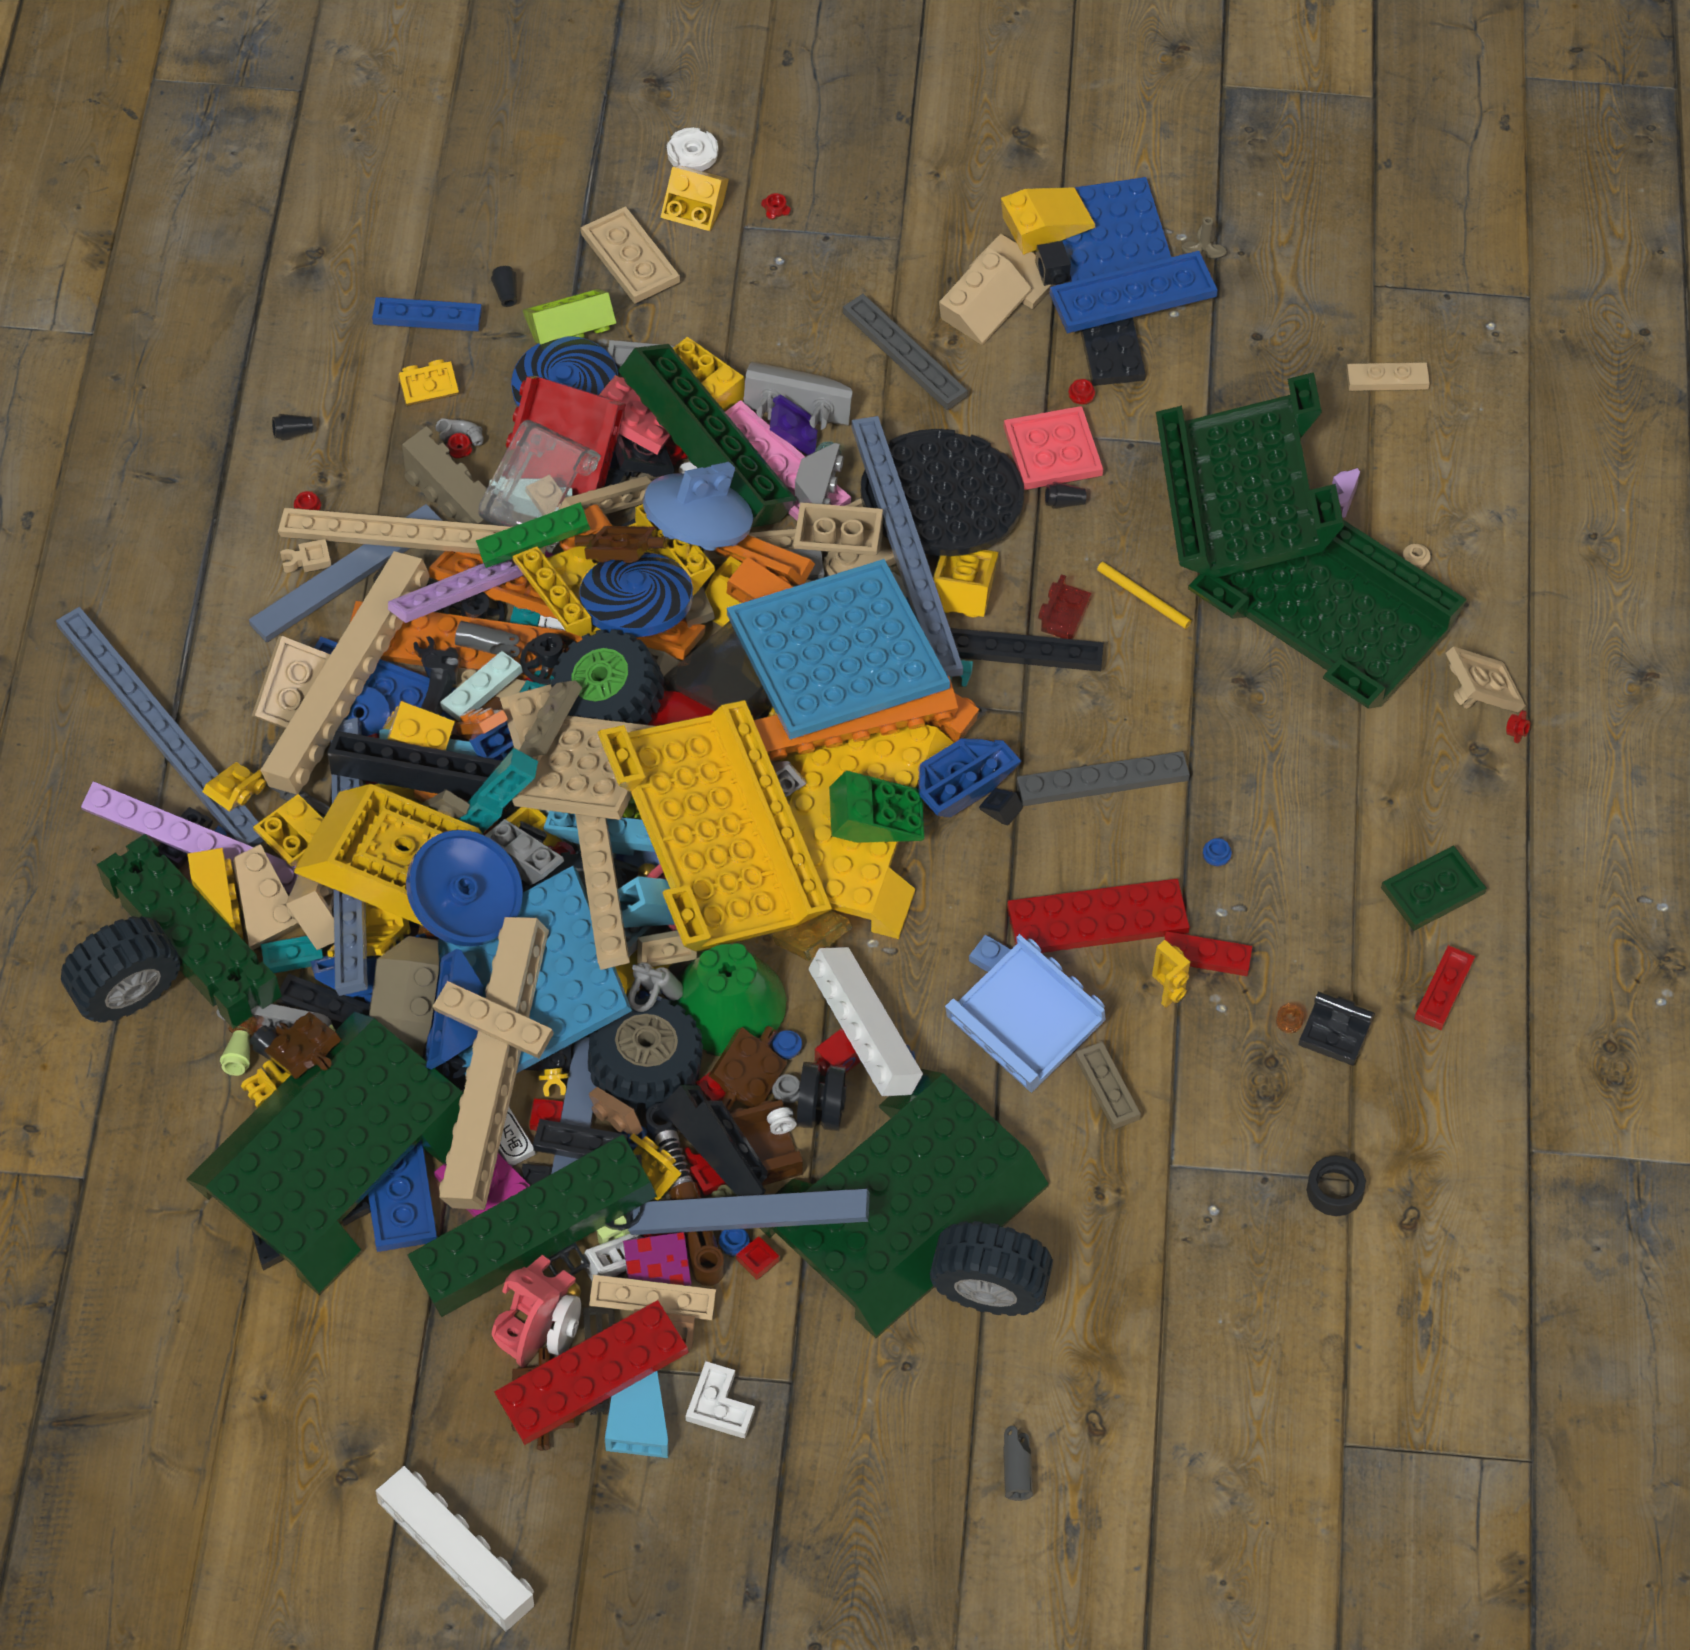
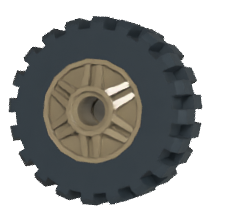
M645 995V999H638V996H635V1003L643 1005L649 1000L650 996ZM664 998L661 1001L656 1000L654 1005L647 1011L638 1012L632 1009L626 1015L591 1033L587 1063L588 1071L591 1073L590 1079L594 1086H599L600 1089L628 1105L635 1112L637 1109H645V1112H647L652 1105L664 1103L680 1085H695L700 1074L703 1052L701 1031L696 1027V1021L691 1015L685 1016V1009L679 1005L672 1006L671 1001Z

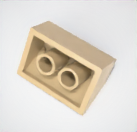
M988 247L940 300L941 319L983 346L1032 289L1008 259Z
M800 502L794 549L877 555L881 549L883 534V509Z

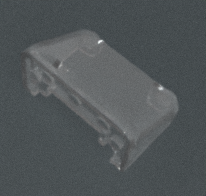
M525 420L514 435L479 504V516L490 525L514 527L560 509L562 501L566 497L576 475L588 476L594 472L601 455L539 423ZM558 542L548 545L546 551L552 553Z

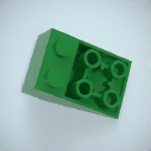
M847 770L829 787L831 836L856 843L924 840L923 805L919 789Z

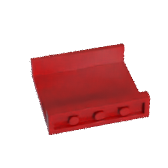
M539 376L527 377L520 387L519 394L522 397L520 405L516 407L513 414L515 425L513 432L509 434L506 441L508 452L506 459H503L499 468L500 480L543 479L551 475L559 488H572L573 496L604 488L626 404Z

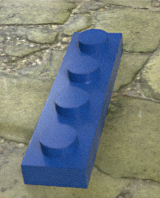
M376 297L372 320L373 325L479 331L482 305Z

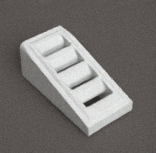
M628 1234L587 1249L583 1256L589 1264L585 1271L591 1281L593 1275L615 1277L627 1271L626 1261L621 1258L617 1250L620 1249L625 1258L623 1241L642 1237L640 1235ZM607 1255H609V1257L611 1258L613 1262L612 1264H610L609 1260L607 1259Z

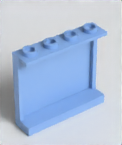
M1019 934L1016 937L1017 945L958 1002L953 998L945 1006L947 1017L1032 1093L1106 1018L1105 1006L1095 995L1090 997L1083 991V985L1075 977H1067L1062 972V967L1052 957L1047 959L1040 953L1041 949L1036 942L1030 938L1026 940Z

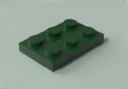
M1454 845L1383 881L1381 889L1413 931L1484 895L1487 889Z

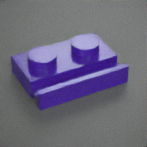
M781 394L773 398L775 407L772 408L770 430L806 455L814 453L816 451L818 430L810 425L812 415Z

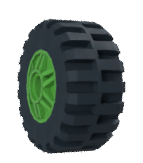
M612 629L610 633H607L606 630L596 631L595 635L591 636L588 633L582 636V640L578 643L574 641L568 646L569 650L560 655L558 658L560 663L555 665L552 671L554 679L550 681L551 687L556 683L574 680L582 687L567 716L648 725L653 719L651 717L652 713L658 712L661 706L658 700H662L664 697V677L660 671L661 668L646 645L641 640H637L635 635L628 632L623 634L621 630Z

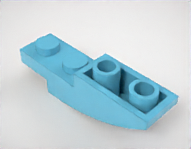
M549 811L544 825L545 832L580 845L575 814ZM607 818L612 853L633 856L635 850L655 852L641 819L621 818V820Z

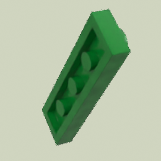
M579 502L478 539L476 543L483 563L488 568L510 560L514 555L534 547L542 548L591 529L582 504Z

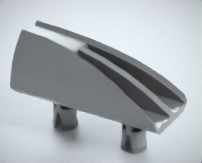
M752 361L746 372L743 403L752 411H756L759 418L768 413V420H770L772 408L775 407L773 398L781 394L812 415L810 418L811 427L815 428L817 423L821 421L822 430L826 427L827 423L849 426L853 391L846 385L823 376Z

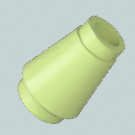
M237 1030L233 1032L220 1058L222 1069L227 1074L239 1076L249 1068L250 1034L246 1031Z

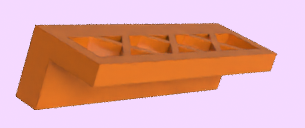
M747 535L735 546L717 547L713 550L722 557L728 559L731 556L741 563L747 556L754 561H760L770 572L776 576H783L796 586L805 584L815 565L809 558Z

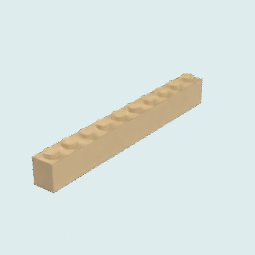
M395 551L392 553L260 771L269 787L297 795L302 787L307 784L311 772L316 764L321 761L326 747L333 740L335 732L343 719L348 716L352 704L357 696L362 693L364 684L370 674L375 671L378 661L389 648L390 641L396 631L403 624L400 618L388 610V601L427 585L430 575L422 558Z
M504 918L503 927L498 935L497 953L492 960L493 970L490 982L486 986V999L527 1018L530 1015L549 930L537 918ZM478 1031L477 1038L473 1042L471 1064L466 1071L467 1081L464 1093L459 1101L460 1111L457 1122L453 1127L452 1145L446 1156L447 1166L445 1175L439 1187V1197L450 1207L458 1209L485 1210L521 1055V1050Z

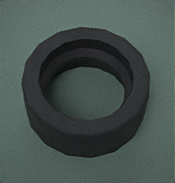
M1328 1156L1316 1162L1310 1170L1306 1191L1309 1201L1315 1209L1326 1215L1343 1216L1356 1210L1362 1202L1366 1179L1364 1172L1356 1162L1347 1157ZM1327 1173L1342 1174L1353 1183V1193L1344 1199L1330 1198L1319 1189V1179Z

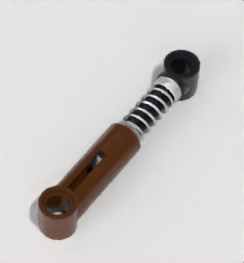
M663 1103L652 1105L646 1113L647 1135L659 1147V1153L664 1149L676 1160L673 1165L682 1173L670 1187V1199H702L697 1183L693 1182L692 1177L688 1176L690 1171L685 1168L687 1163L683 1162L685 1156L681 1155L683 1149L678 1147L680 1142L677 1127L661 1110ZM657 1121H666V1122H667V1123L664 1124V1125H658V1124H656ZM713 1230L698 1231L703 1244L702 1247L696 1231L684 1232L685 1244L696 1281L704 1286H713L719 1283L724 1275V1258L721 1250L718 1248ZM712 1263L715 1267L707 1269L702 1267V1265Z

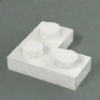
M705 1362L686 1413L687 1422L740 1438H746L755 1413V1406L727 1398L735 1377V1370Z

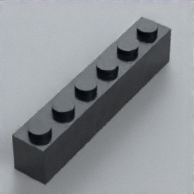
M341 731L335 732L327 752L330 771L333 775L436 794L448 790L457 797L468 800L472 798L502 762Z

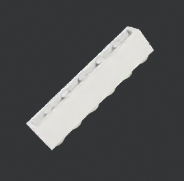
M849 947L819 948L808 970L881 1096L911 1095L923 1073Z
M403 1466L376 1490L378 1503L506 1632L534 1607V1590L525 1579L521 1578L518 1580L511 1573L512 1568L501 1556L496 1558L489 1551L491 1548L482 1536L477 1535L475 1537L468 1530L469 1525L461 1515L456 1514L454 1516L447 1509L448 1504L437 1492L432 1494L426 1488L427 1483L416 1471L411 1473Z

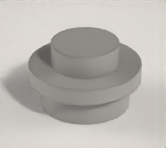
M790 1074L780 1076L773 1086L774 1097L777 1100H782L785 1104L796 1102L799 1099L800 1081Z

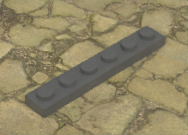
M864 294L843 306V314L946 410L967 397L968 390Z
M1181 751L1018 776L1016 784L1022 805L1029 806L1189 781L1190 774L1184 753Z

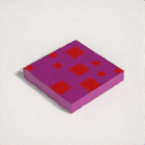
M684 1232L623 1241L628 1279L691 1286Z

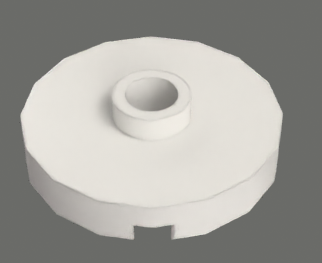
M693 127L679 130L671 136V140L667 144L668 160L673 166L681 165L704 171L710 168L717 160V140L708 131L706 133L700 131V128Z
M568 1294L563 1296L558 1302L552 1315V1321H555L554 1328L550 1329L547 1334V1349L549 1353L558 1356L570 1348L578 1329L581 1314V1300L579 1297Z

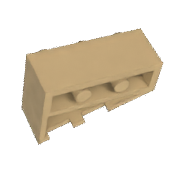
M261 844L235 856L232 868L237 898L239 900L245 943L253 951L261 947V944L269 943L299 928L300 924L290 916L287 910L286 902L289 896Z
M298 875L286 902L287 910L290 916L297 920L316 950L334 943V892L330 887Z

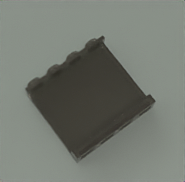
M730 621L664 676V682L668 691L680 692L714 711L721 705L745 700L753 720H756L772 706Z

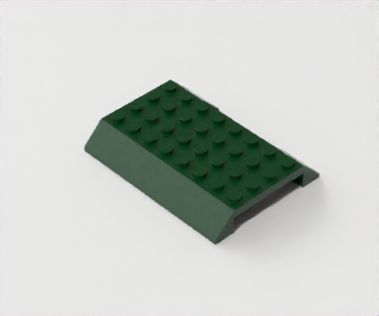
M1314 372L1287 379L1290 395L1187 421L1182 405L1156 412L1178 560L1181 567L1211 578H1217L1323 552L1344 527L1336 484L1311 490L1301 438L1322 413Z
M1343 520L1344 527L1323 552L1217 578L1199 574L1188 585V590L1232 619L1247 617L1327 670L1323 675L1324 680L1368 709L1381 707L1445 638L1467 601L1463 596L1345 520Z
M353 1012L335 1030L341 1041L326 1055L331 1060L330 1068L325 1064L328 1069L322 1070L318 1065H314L297 1079L290 1075L186 1179L189 1184L208 1200L211 1197L215 1198L295 1267L297 1277L319 1296L362 1252L341 1226L340 1222L421 1139L423 1148L444 1166L447 1165L446 1156L451 1149L453 1127L458 1119L460 1111L459 1101L463 1094L459 1088L435 1068H426L427 1062L375 1018Z
M920 1069L923 1075L911 1095L889 1096L879 1104V1108L891 1119L815 1184L792 1179L775 1193L788 1194L867 1189L870 1193L868 1222L759 1228L769 1238L775 1233L781 1237L855 1307V1319L875 1338H878L934 1288L929 1274L939 1235L945 1228L954 1223L958 1225L960 1222L966 1221L968 1223H973L974 1221L982 1222L983 1224L993 1223L1003 1227L1049 1187V1183L1030 1151L944 1073Z

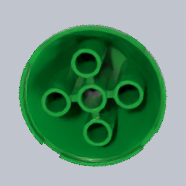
M734 943L714 946L704 951L697 959L688 964L676 977L683 985V994L678 1000H670L671 1005L674 1007L676 1005L681 1006L685 1009V1016L691 1015L696 1021V1027L700 1029L702 1035L701 1043L703 1044V1049L707 1050V1054L721 1056L736 1030L741 1027L754 1037L760 1038L766 1026H770L773 1030L777 1031L780 1024L784 1021L786 993L780 978L769 965L747 951L742 944Z

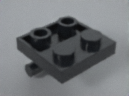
M1318 991L1314 1007L1298 1045L1354 1066L1375 1013L1356 1006V1002L1341 996L1335 998Z

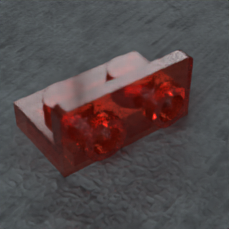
M1061 574L1058 582L1051 584L1048 593L1050 600L1048 604H1042L1038 619L1042 620V632L1063 639H1073L1090 603L1092 593L1066 585L1067 576Z

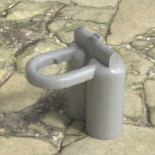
M646 962L633 965L632 970L635 981L629 991L628 1001L631 1008L635 1011L644 1012L649 1010L656 1002L657 996L661 993L667 999L673 1001L682 997L683 985L668 969L664 967L654 969ZM640 984L651 994L649 1000L643 1005L635 1003V995L640 990Z

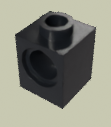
M1063 241L1037 245L1035 263L1043 285L1068 282L1071 263Z

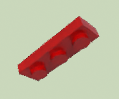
M1166 931L1164 940L1170 945L1178 947L1183 952L1184 957L1190 961V967L1248 976L1252 946Z
M1449 945L1447 946L1418 1007L1415 1020L1442 1031L1472 967L1475 956Z

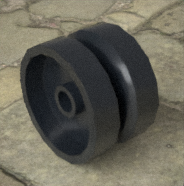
M804 1062L798 1099L797 1127L812 1129L816 1125L819 1110L822 1111L821 1125L823 1129L839 1131L846 1102V1066L830 1064L827 1068L825 1082H821L822 1068L820 1064Z

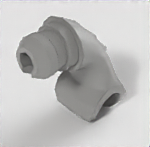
M442 418L436 424V431L441 432L439 438L444 442H448L450 436L456 433L467 435L474 446H479L484 441L482 428L475 423Z

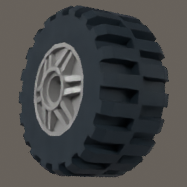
M133 916L127 920L120 919L112 925H106L100 928V931L86 937L83 943H79L74 948V952L67 956L65 964L62 965L61 982L83 1017L100 1023L107 1022L108 1020L116 1021L120 1017H128L140 1008H145L148 1006V1003L158 999L164 990H168L172 980H175L178 976L180 956L157 921L144 916L140 918Z
M966 1221L960 1222L958 1225L954 1223L940 1233L929 1275L934 1288L941 1295H946L947 1299L952 1302L956 1301L961 1306L971 1307L980 1312H990L994 1315H1027L1039 1309L1045 1301L1053 1259L1047 1247L1024 1232L1019 1233L1013 1228H1004L993 1223L983 1224L976 1221L968 1223Z

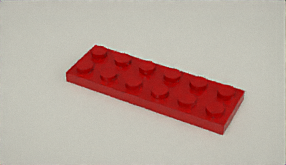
M1178 878L1007 901V910L1015 946L1017 945L1016 937L1020 934L1026 940L1030 938L1036 942L1041 949L1040 953L1165 937L1166 931L1189 934L1190 928Z
M657 1300L494 1391L525 1446L688 1354L689 1351L662 1305Z

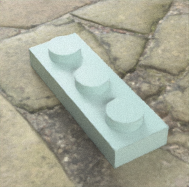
M501 651L440 702L442 709L457 721H461L460 716L471 709L478 710L523 672L521 664Z

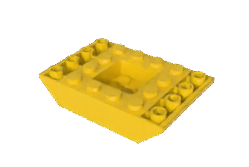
M368 784L338 793L298 862L294 873L422 925L410 906L406 891V876L412 858L428 840L440 833L452 830H467L482 834V832L475 826L373 784ZM402 845L407 847L409 850L401 851L396 847Z

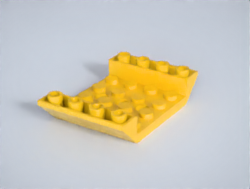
M643 504L635 507V523L629 526L656 527L657 537H665L662 534V530L647 519ZM667 538L666 549L651 548L646 550L648 553L668 557L680 564L690 576L693 596L715 571L714 565L698 546L678 539ZM538 546L514 555L513 561L567 632L582 637L588 633L591 636L595 635L596 631L601 630L591 623V616L580 603L582 580L598 562L596 559H586L584 550L586 547H574L549 558L544 556Z

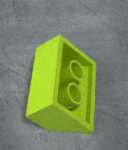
M600 289L523 309V314L535 342L540 344L567 336L582 338L585 337L584 332L594 330L595 333L610 330L609 325L616 324L609 293Z

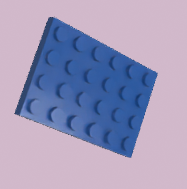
M1146 177L1075 187L1095 223V228L1061 240L1071 263L1070 282L1171 258Z

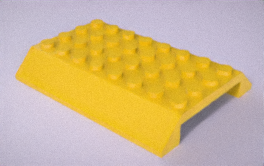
M745 700L721 705L709 716L627 732L625 725L597 732L618 785L631 792L662 867L670 889L664 890L662 893L684 947L697 952L721 944L734 943L791 929L832 909Z
M926 724L916 729H909L908 726L897 728L898 731L896 733L882 736L881 732L871 734L869 739L860 742H854L853 739L842 741V745L834 748H826V745L815 747L813 752L800 755L798 751L788 753L786 758L781 759V761H789L806 780L804 786L787 796L786 799L832 910L871 920V932L896 939L900 937L915 894V888L890 868L898 842L856 843L831 836L829 787L847 770L917 789L919 785V765L954 743L937 727Z

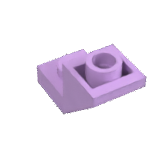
M1358 468L1342 471L1333 477L1332 484L1337 486L1343 518L1347 515L1357 489L1360 475Z

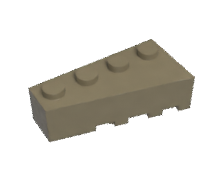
M427 426L402 444L406 480L413 487L417 486L422 490L430 502H436L442 507L443 512L449 518H454L461 523L497 526L504 522L502 504L479 480L475 483L473 482L472 476L462 462L457 465L448 454L450 450L443 443L437 445L431 438L433 432Z

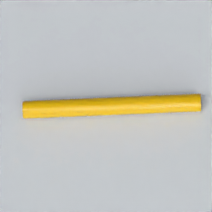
M1105 562L1099 564L1098 572L1184 629L1189 627L1191 619Z

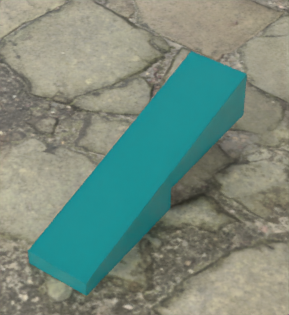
M513 748L467 802L470 804L467 813L458 818V820L479 828L483 834L501 817L503 807L535 779L538 761Z

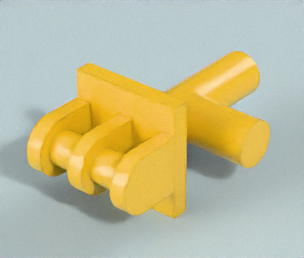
M268 1060L263 1064L264 1070L271 1079H269L262 1068L257 1069V1074L247 1078L241 1084V1088L249 1092L248 1097L256 1101L255 1106L257 1108L290 1076L287 1072L282 1073L273 1060Z

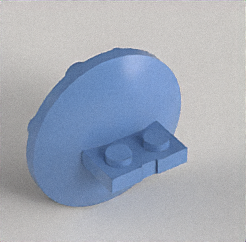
M730 462L656 478L647 486L643 498V507L647 514V519L662 530V534L666 538L678 539L688 544L701 546L709 551H713L717 547L735 546L738 542L742 541L749 534L753 522V514L744 498L730 488L735 467Z

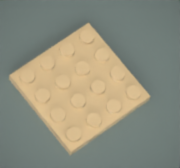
M567 716L546 755L532 757L538 761L535 779L512 799L514 806L621 820L632 794L618 785L597 732L625 725L627 732L656 726Z

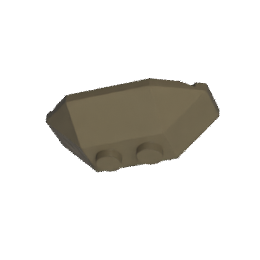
M408 936L376 960L369 1017L375 1018L422 1057L433 1016L439 971L438 941Z

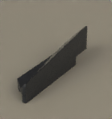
M680 1085L661 1105L663 1113L737 1196L763 1195L766 1189H764L762 1183L767 1178L768 1171L723 1102L707 1101L699 1085Z

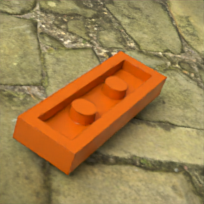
M483 708L478 710L471 709L460 716L461 721L454 724L459 735L484 734L504 723L508 718L503 710H493L492 708L486 710Z

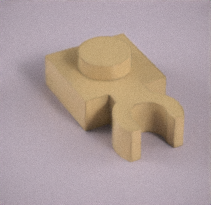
M326 539L298 544L299 551L285 549L280 552L282 561L291 560L290 562L283 563L284 572L286 573L293 572L303 566L304 572L325 569L331 566Z

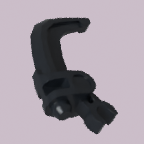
M428 636L426 638L429 646L425 649L419 648L417 642L413 643L415 653L419 658H422L421 662L428 678H430L428 691L421 709L441 715L443 709L440 702L451 693L453 684H457L461 659L453 647H448L445 651L436 650L434 639Z

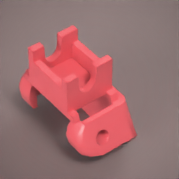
M543 1255L527 1268L523 1267L522 1269L512 1271L506 1278L502 1292L506 1294L510 1289L515 1291L510 1311H505L498 1315L491 1333L497 1345L515 1358L517 1364L522 1368L529 1364L538 1352V1349L547 1341L548 1331L555 1322L552 1321L553 1312L560 1299L567 1295L568 1288L576 1280L575 1277L565 1270L555 1277H546L543 1271L550 1265V1260ZM519 1310L528 1316L525 1324L514 1316ZM510 1333H514V1334H516L517 1336H516V1337H512V1336H510L509 1334H510Z

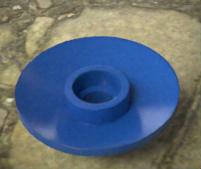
M364 686L362 693L357 696L348 716L343 721L357 718L356 711L363 708L364 715L358 718L361 723L362 735L369 736L375 733L379 735L387 718L391 716L390 705L381 692Z

